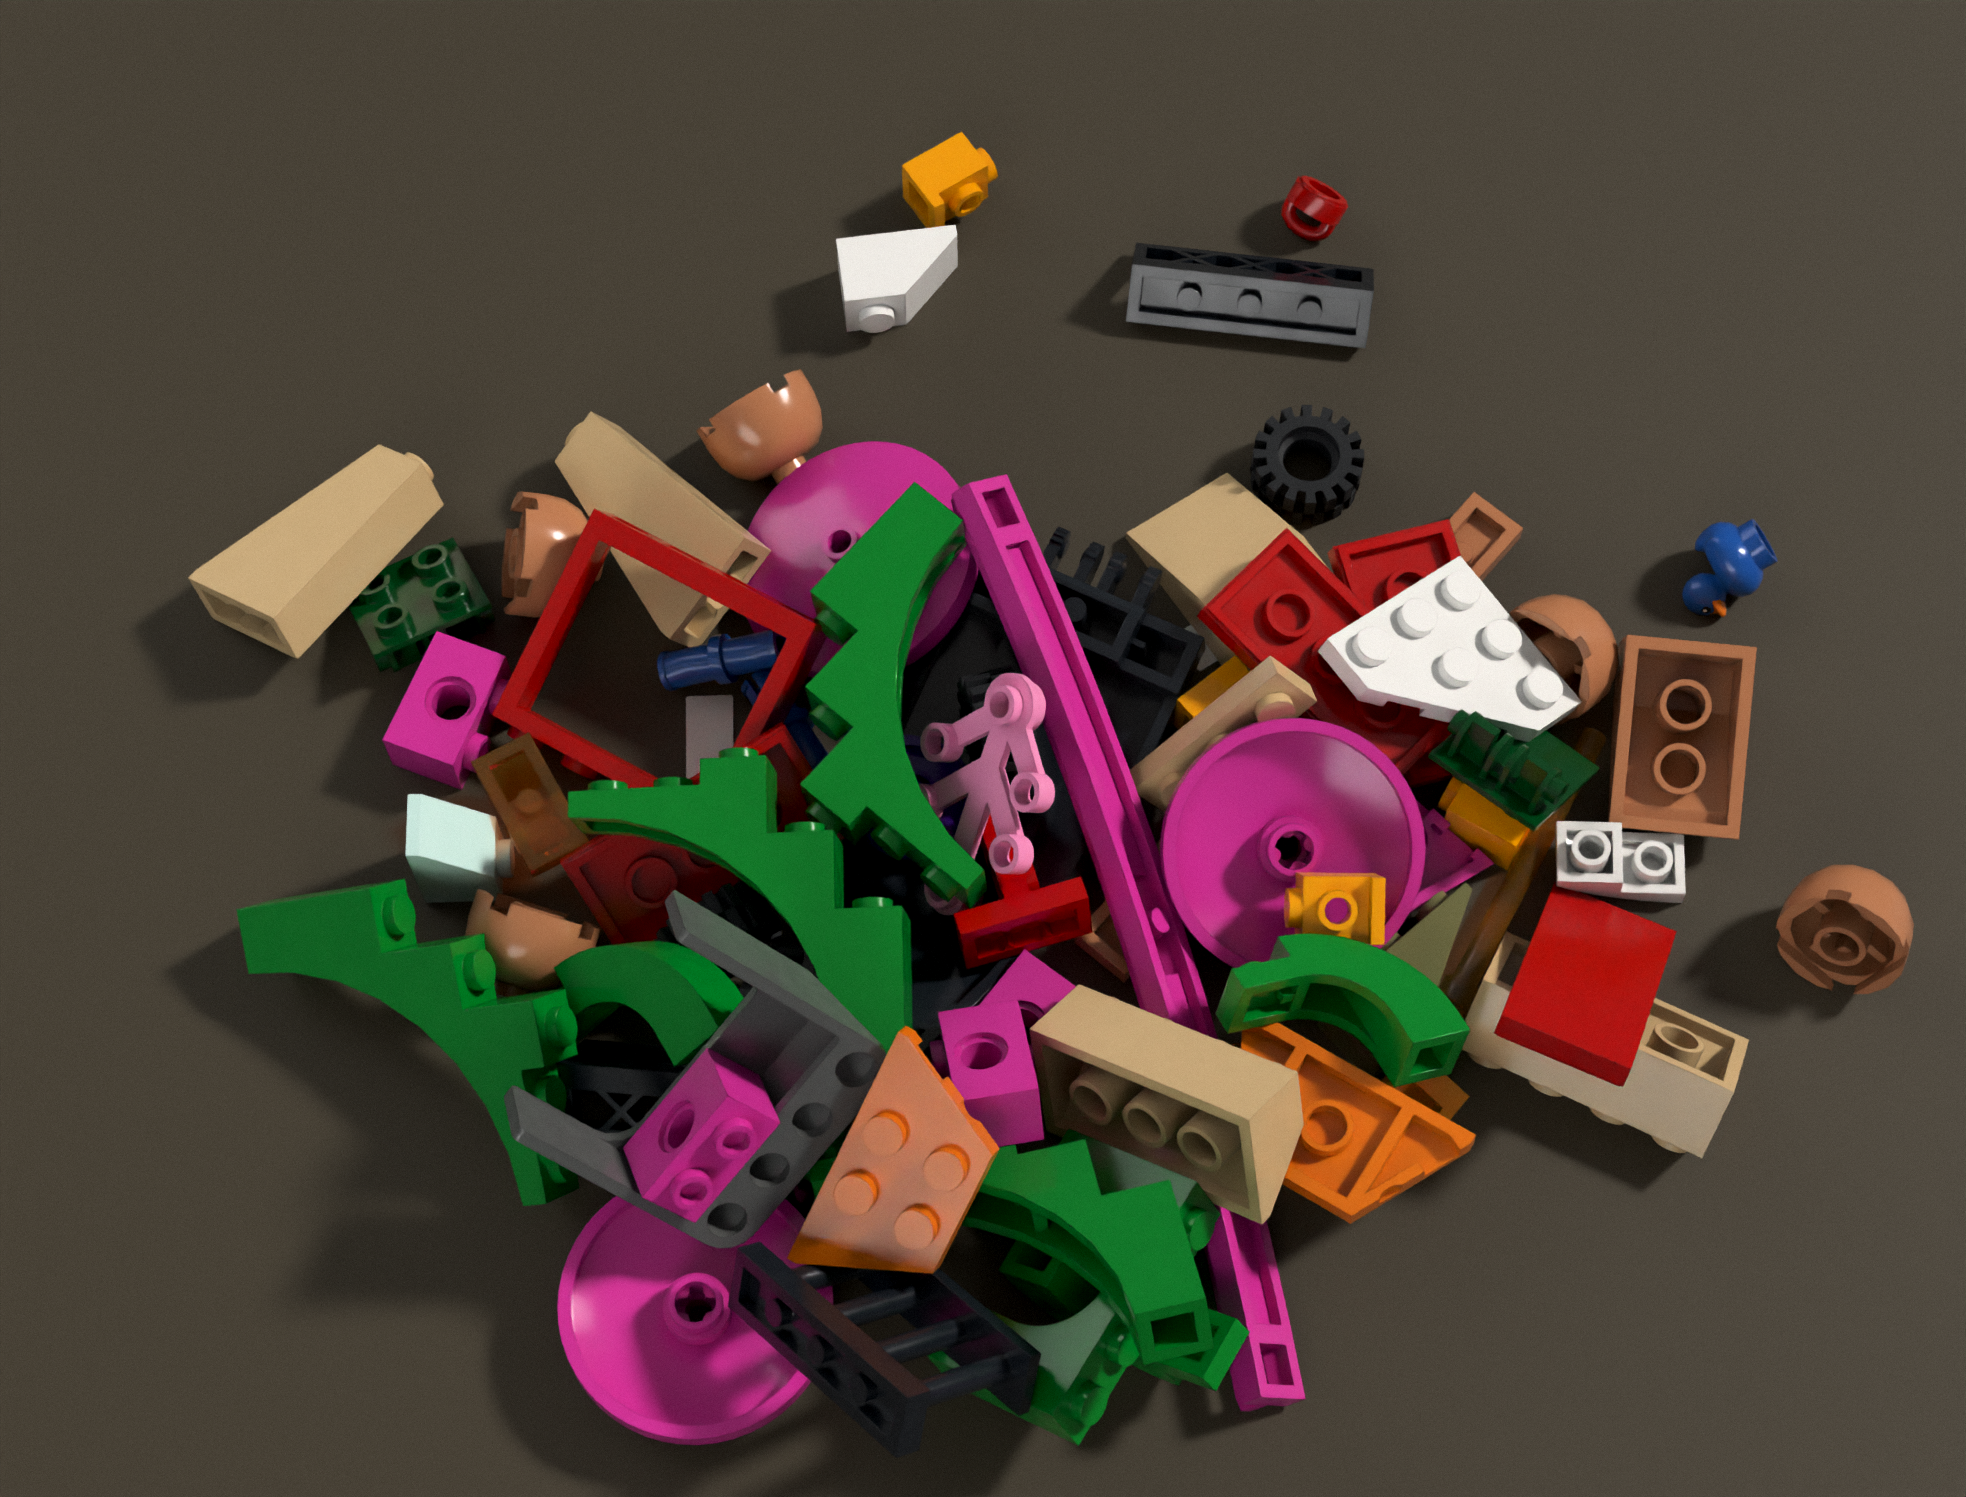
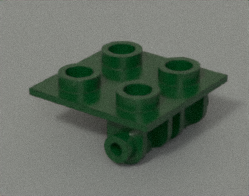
M453 537L439 544L425 546L414 555L386 566L348 606L380 672L392 668L393 672L396 673L401 668L421 660L422 656L416 642L420 640L425 651H427L430 645L428 636L435 634L436 631L447 634L445 629L450 627L453 637L464 641L479 633L487 632L485 625L496 621L491 610L490 601Z
M1463 709L1456 713L1447 727V731L1452 734L1428 755V758L1451 773L1457 780L1464 782L1533 832L1600 769V767L1548 731H1544L1529 742L1517 740L1509 733L1504 735V729L1494 726L1484 719L1483 715L1475 711L1470 715Z

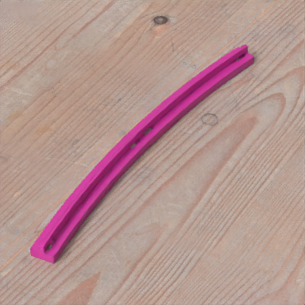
M1007 474L968 483L951 493L953 512L963 520L965 539L981 572L1023 675L1037 684L1044 694L1046 710L1042 723L1091 854L1140 1009L1218 1039L1183 923L1175 911L1165 887L1161 869V857L1132 775L1084 651L1039 544ZM1214 1204L1220 1216L1215 1222L1214 1232L1210 1241L1204 1247L1217 1310L1220 1313L1237 1318L1249 1331L1247 1338L1230 1366L1235 1398L1241 1411L1250 1412L1265 1406H1288L1305 1400L1290 1320L1267 1220L1263 1224H1259Z

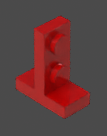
M990 814L980 842V848L998 901L953 913L959 947L966 969L1021 954L1024 949L1032 951L1093 933L1089 897L1081 876L1040 888L1033 863L1027 872L1020 875L1000 874L992 868L989 861V848L997 835ZM1011 846L1009 857L1010 861L1012 862L1014 852Z

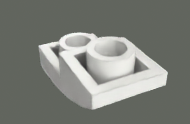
M1556 821V886L1612 898L1668 903L1683 902L1686 895L1683 834L1622 832V823Z

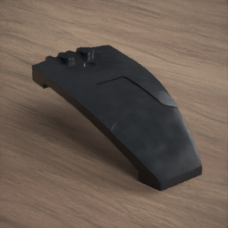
M1058 526L1050 538L1043 556L1071 619L1130 770L1161 745L1175 715L1177 699L1185 694L1205 652V638L1146 613L1161 581L1162 570L1152 566L1148 567L1139 580L1131 602L1114 596V592L1127 570L1128 556L1115 551L1097 587L1091 586L1105 551V546L1093 541L1085 549L1074 577L1056 571L1061 559L1067 553L1071 536L1070 531ZM978 570L970 599L958 621L933 649L919 659L902 695L901 723L903 735L921 736L926 726L931 723L953 724L960 720L959 709H961V706L957 699V692H959L957 682L960 677L1009 665L1013 666V670H1016L1017 673L1023 674L980 570ZM1041 723L1036 729L1037 736H1035V741L1039 746L1044 772L1051 778L1054 784V801L1051 807L1043 813H1028L1018 810L1017 812L1024 836L1033 845V866L1040 888L1080 876L1084 883L1095 866L1043 723ZM942 736L941 743L944 745V737ZM969 745L964 747L963 753L960 756L966 765L972 763L968 753ZM1032 784L1031 789H1030V798H1031V800H1033V797H1034V786H1033V784ZM844 838L842 843L844 908H852V901L858 898L884 897L893 900V906L902 905L911 920L913 1030L922 1039L918 1046L927 1057L930 1054L929 1041L941 1040L938 1012L978 1006L1020 954L966 969L959 947L954 915L940 914L927 902L924 894L925 883L920 878V874L924 870L913 861L902 859L898 861L868 845L864 838L855 846ZM979 845L975 861L985 871L988 888L981 905L998 901V897ZM804 950L801 966L809 970L818 979L815 968Z

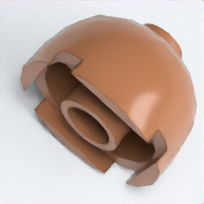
M801 369L783 375L788 384L776 392H773L769 383L710 418L709 421L713 427H700L697 430L707 450L723 470L737 479L752 482L772 476L778 485L786 476L806 462L804 456L818 444L823 425L820 405Z
M521 491L517 492L510 510L522 512L519 528H506L504 540L501 593L502 597L514 599L503 609L505 614L541 617L588 520L578 507L566 499L547 494ZM602 565V567H601V569H600V571H599V573H598V575H597L595 581H599V580H600L601 574H602V570H603V565Z
M1553 594L1523 602L1508 613L1582 701L1571 714L1554 725H1561L1570 719L1579 718L1609 693L1619 666L1618 646L1611 628L1597 610L1583 600L1567 595Z
M1830 865L1805 876L1785 900L1776 925V929L1778 928L1780 933L1777 947L1781 957L1794 972L1814 985L1832 991L1834 986L1833 979L1844 985H1856L1853 994H1870L1888 988L1902 975L1910 951L1914 923L1905 896L1892 881L1874 870L1860 866Z
M477 889L468 916L465 936L485 933L486 950L491 954L496 968L494 985L497 994L510 997L531 994L533 992L557 990L563 987V984L554 967L578 952L596 947L602 928L584 921L583 925L570 922L566 920L567 914L499 893L494 905H492L494 897L490 893L482 889Z

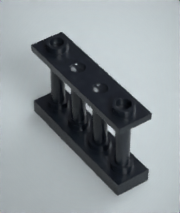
M760 1241L737 1248L728 1307L895 1458L919 1451L927 1408L986 1388L1018 1416L1029 1412L1041 1353L941 1269L938 1268L933 1274L808 1264L791 1269ZM858 1278L874 1293L832 1305L817 1290ZM900 1314L916 1329L875 1342L859 1326ZM943 1351L959 1367L918 1380L901 1364Z

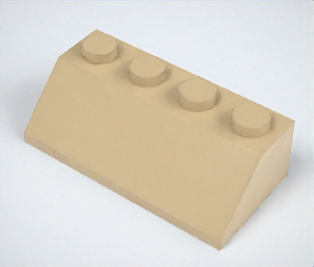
M1506 931L1465 1019L1470 1032L1462 1050L1466 1051L1472 1060L1482 1066L1491 1069L1504 1068L1528 1079L1529 1083L1536 1090L1554 1097L1566 1096L1588 1106L1594 1115L1605 1122L1615 1125L1627 1124L1651 1135L1657 1144L1669 1151L1676 1153L1689 1152L1703 1158L1734 1094L1749 1039L1655 998L1631 1071L1624 1086L1621 1087L1496 1036L1494 1031L1530 944L1529 941Z
M1080 984L1029 1029L1046 1131L1063 1138L1070 1128L1197 1181L1213 1204L1259 1224H1263L1270 1217L1304 1126L1297 1071Z

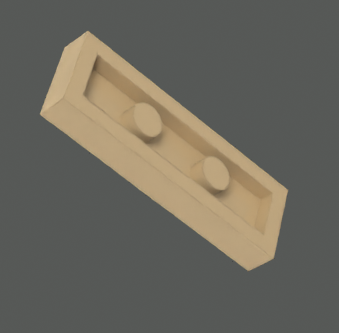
M1272 656L1267 657L1130 769L1138 795L1166 813L1169 800L1185 771L1209 746L1225 735L1256 722L1299 717L1317 702L1311 685Z

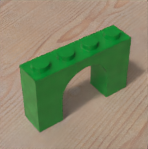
M1068 1129L1059 1145L1083 1139L1086 1140L1101 1195L1170 1179L1193 1257H1195L1198 1250L1207 1245L1212 1237L1215 1222L1219 1218L1220 1213L1197 1181L1080 1132ZM1101 1292L1078 1314L1050 1325H1025L991 1311L1041 1353L1031 1406L1028 1413L1018 1416L986 1388L971 1394L1079 1446L1090 1426L1096 1424L1104 1414L1108 1397L1125 1369L1139 1357L1127 1325ZM943 1351L927 1355L941 1372L959 1367Z

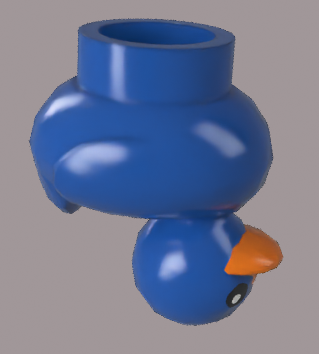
M1754 519L1740 526L1730 522H1717L1702 531L1695 542V550L1706 554L1715 575L1700 573L1691 577L1683 588L1682 598L1684 604L1689 611L1697 615L1708 616L1718 614L1721 617H1725L1727 612L1725 604L1727 594L1744 597L1751 595L1759 588L1763 580V570L1775 564L1778 560L1768 539Z

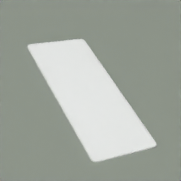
M732 695L686 697V778L690 779L700 772L701 758H719V751L733 747Z

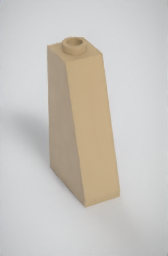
M590 411L583 422L571 430L566 438L565 447L555 459L556 465L589 517L593 509L614 514L746 584L771 552L768 547L620 426ZM611 547V553L659 630L670 640L687 647L702 645L729 608Z
M378 444L203 564L188 579L214 620L299 659L444 505L432 482L434 474L426 462L417 455L410 452L403 455Z

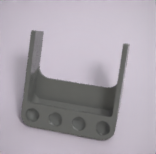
M673 890L664 902L676 939L684 946L752 985L753 987L644 1118L630 1129L620 1133H604L595 1130L515 1085H512L506 1092L504 1101L511 1135L520 1144L706 1245L715 1248H732L746 1242L758 1231L858 1114L886 1057V1052L883 1045L809 970L678 891ZM709 1048L759 1074L781 1123L697 1222L694 1223L641 1197L623 1147L705 1049Z

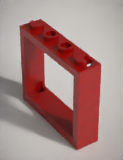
M593 509L492 714L511 725L507 732L508 736L536 750H542L545 743L564 754L560 763L579 775L595 780L597 774L600 773L611 780L627 783L628 788L653 787V781L658 779L657 777L531 710L611 547L787 638L732 748L741 747L778 723L785 722L827 636L822 632L821 625L814 622L812 617L614 514Z

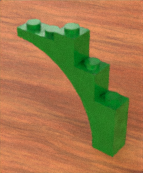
M914 482L810 590L817 615L814 618V622L821 625L822 632L834 643L842 646L846 641L848 642L805 686L812 709L809 717L823 733L834 741H838L842 736L844 738L800 783V787L808 806L804 814L810 822L824 824L825 830H834L836 835L840 833L854 846L873 827L874 830L870 833L871 837L887 854L898 861L906 855L924 870L920 874V878L937 896L946 902H950L955 896L970 909L988 890L985 871L949 835L921 792L906 753L901 723L903 672L915 627L936 584L966 547L963 520Z
M735 747L719 751V758H701L700 784L693 785V780L689 778L662 777L653 781V787L628 788V784L622 781L600 780L589 783L588 790L568 791V818L582 834L636 836L683 848L727 869L767 899L795 932L815 968L818 980L883 1045L886 1055L899 1030L905 1026L913 1029L911 920L902 905L893 906V900L884 897L858 898L852 901V908H844L843 845L834 830H825V825L818 822H794L785 826V832H777V772L766 755H759V752L755 749Z
M405 878L274 899L236 909L249 974L297 973L337 981L375 997L419 1026L457 1064L487 1107L509 1154L523 1206L547 1204L580 1188L576 1173L513 1139L504 1101L506 1092L512 1085H515L565 1113L567 1094L564 1083L558 1076L556 1063L578 1055L575 1041L577 1037V1021L573 1011L569 1008L566 989L497 998L494 985L496 968L491 954L486 950L485 933L417 943L414 929L416 921L415 908L408 897Z
M1085 1139L1021 1154L1017 1153L1015 1144L999 1147L1000 1149L961 1226L979 1228L1025 1242L1070 1266L1104 1295L1127 1325L1143 1365L1214 1349L1205 1293L1170 1179L1101 1195ZM836 1157L817 1161L809 1170L815 1199Z

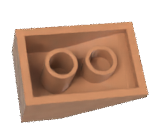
M1626 635L1619 642V666L1615 678L1612 715L1608 822H1620L1624 829L1739 840L1757 647Z

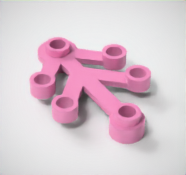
M1004 673L995 678L987 689L984 706L955 723L935 722L926 726L921 735L920 747L924 757L932 762H955L962 755L965 746L987 736L979 759L934 784L918 783L921 792L938 818L941 817L944 809L967 797L954 840L974 860L989 815L991 814L997 837L994 838L989 848L990 864L997 873L1016 875L1027 872L1034 860L1033 845L1024 836L1017 810L1028 813H1043L1051 807L1055 797L1054 784L1051 778L1044 772L1033 731L1042 723L1045 715V697L1037 684L1032 682L1027 676L1019 673ZM942 736L944 737V747H943V749H941V738H942ZM1010 752L1018 771V775L1014 777L1011 785L1005 770ZM1032 784L1034 786L1033 800H1031L1030 798V789ZM1011 846L1014 852L1012 862L1010 861L1009 857ZM926 884L924 885V894L927 902L940 914L954 915L953 913L969 909L955 896L950 902H946L937 896ZM984 895L974 904L972 908L981 905Z

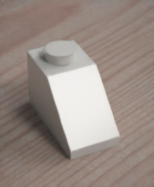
M956 225L836 239L838 272L847 332L863 330L869 333H879L893 326L907 325L958 267Z

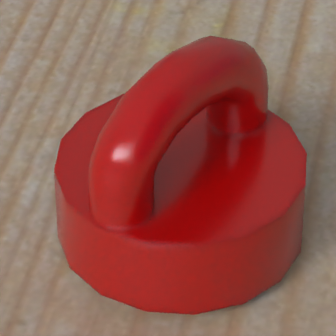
M1298 176L1283 203L1281 211L1286 226L1294 234L1309 241H1322L1332 234L1348 209V204L1339 192L1325 183L1309 176ZM1296 209H1300L1305 214L1320 221L1321 224L1319 226L1306 224L1298 217Z

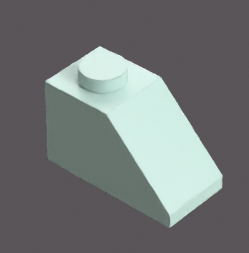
M408 794L405 856L425 903L473 901L477 889L486 890L494 897L493 901L496 900L498 893L503 894V878H513L515 855L513 840L503 839L496 816L423 794Z

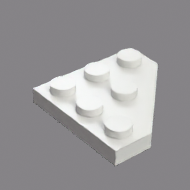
M1461 556L1456 557L1335 633L1318 650L1358 701L1382 707L1387 701L1420 708L1419 716L1450 723L1461 709L1470 715L1477 711L1494 726L1504 729V735L1509 733L1514 739L1526 742L1531 741L1571 714L1582 702Z

